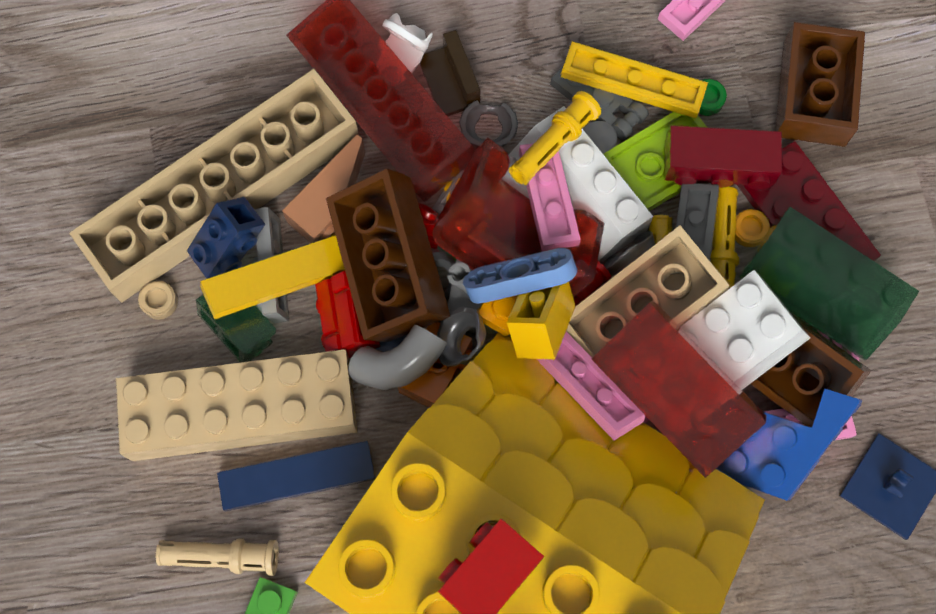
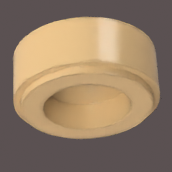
M153 281L142 288L139 293L138 302L140 308L147 316L160 320L174 313L178 305V297L173 288L166 282Z

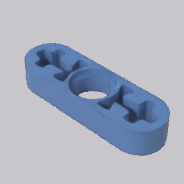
M556 248L476 268L464 277L463 285L470 300L473 303L481 304L565 284L576 276L578 269L569 249Z

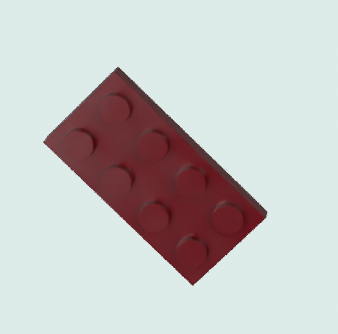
M796 141L782 148V173L774 186L756 190L749 188L748 185H737L752 207L767 217L771 233L788 256L807 271L804 278L817 295L827 292L881 256Z

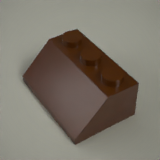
M792 314L809 335L810 339L750 384L801 423L812 427L824 388L852 397L872 370Z

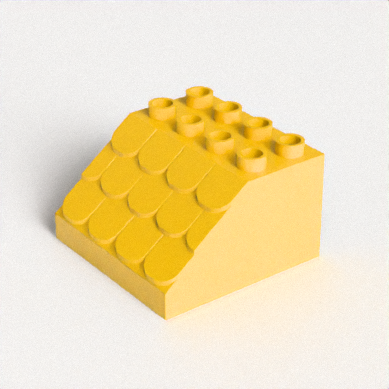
M498 332L491 342L487 343L473 361L468 363L436 402L423 413L406 433L304 583L349 614H461L438 593L444 585L438 580V577L456 557L462 563L475 549L469 544L470 540L486 522L494 527L500 519H503L545 557L497 614H720L725 604L726 595L749 545V539L758 521L765 499L644 422L616 440H613L537 359L517 358L511 337H505Z

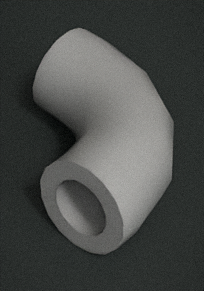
M414 324L402 343L392 350L383 352L371 346H364L358 349L349 362V375L359 384L381 390L403 387L427 373L441 356L447 343L428 330Z

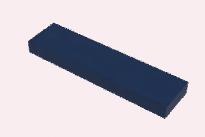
M368 441L217 472L222 508L225 512L376 479Z

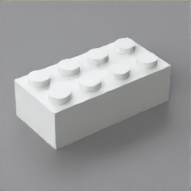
M753 270L631 366L673 425L688 431L809 340L810 337L764 279Z

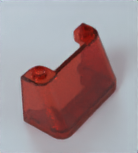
M488 137L474 152L433 228L435 243L459 261L466 263L472 270L542 252L530 199L502 180L509 169L510 159L507 152ZM573 209L581 239L579 246L566 248L571 251L578 269L576 276L569 281L573 297L594 280L605 225L593 214L582 209Z

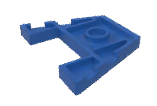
M824 388L813 426L809 427L739 404L740 392H738L712 412L713 467L744 486L786 501L791 500L820 461L819 459L832 441H835L843 430L844 425L861 406L862 400Z

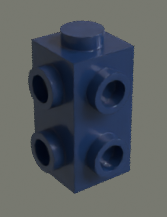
M245 197L218 202L190 244L187 252L207 279L241 267V260L247 251L257 243V236L266 224Z

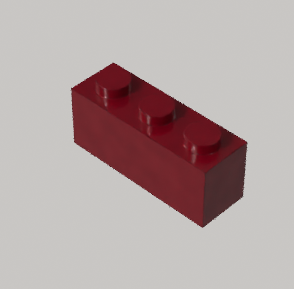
M670 126L665 140V180L674 181L678 185L702 182L719 185L720 188L737 184L748 185L751 189L761 190L774 186L782 173V132Z

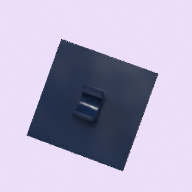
M878 433L839 496L903 539L908 540L936 493V470Z

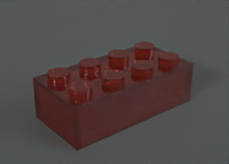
M655 301L648 303L591 358L705 478L766 423V414Z

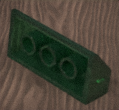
M791 207L776 219L739 276L740 279H743L755 270L790 312L864 361L874 353L897 327L919 293V290Z

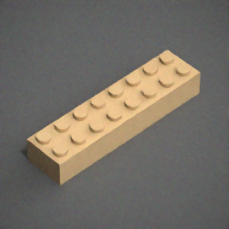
M313 69L69 234L109 291L122 303L140 291L145 285L153 282L190 256L187 249L216 203L245 197L254 209H259L335 157L356 135H359L356 121L315 69Z

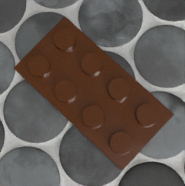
M385 169L326 198L364 340L388 343L408 335L414 324L424 328L451 317L410 176Z

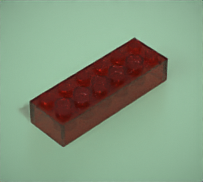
M326 0L286 35L397 172L411 177L415 193L424 202L479 157V154L350 0Z

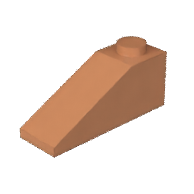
M356 135L282 210L287 223L310 243L335 236L326 198L356 184L365 156L363 139L359 135Z

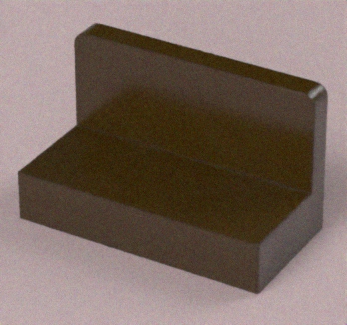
M453 30L444 33L443 48L425 53L420 62L431 95L442 118L464 111L474 101L480 103V88L457 31Z

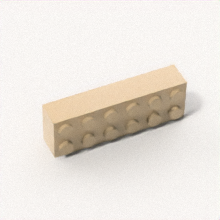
M345 349L116 378L120 454L131 461L358 433L353 383L348 371L350 359Z

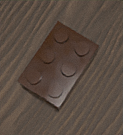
M798 22L793 23L783 42L775 126V131L782 132V138L846 147L858 130L865 43L864 31Z

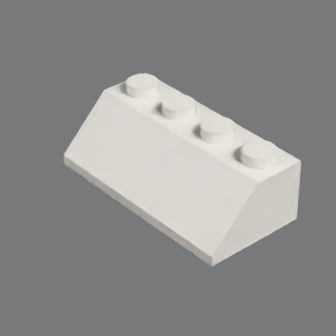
M563 106L536 124L507 157H515L519 160L520 145L535 143L551 127L553 116L558 111H564L566 108ZM581 129L582 135L577 140L568 141L559 149L581 239L579 246L571 248L582 262L586 257H592L602 263L634 241L637 236L647 232L653 215L585 131Z

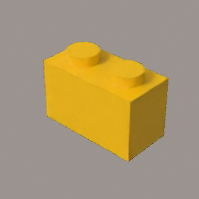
M569 282L518 296L507 320V326L517 358L555 360L575 310Z

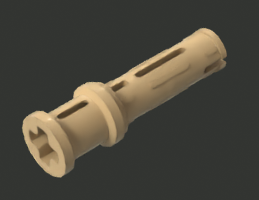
M240 538L233 540L231 544L160 540L156 548V563L158 566L229 568L234 574H242L243 571H266L268 576H274L279 559L277 540H269L268 544L246 543L244 539Z

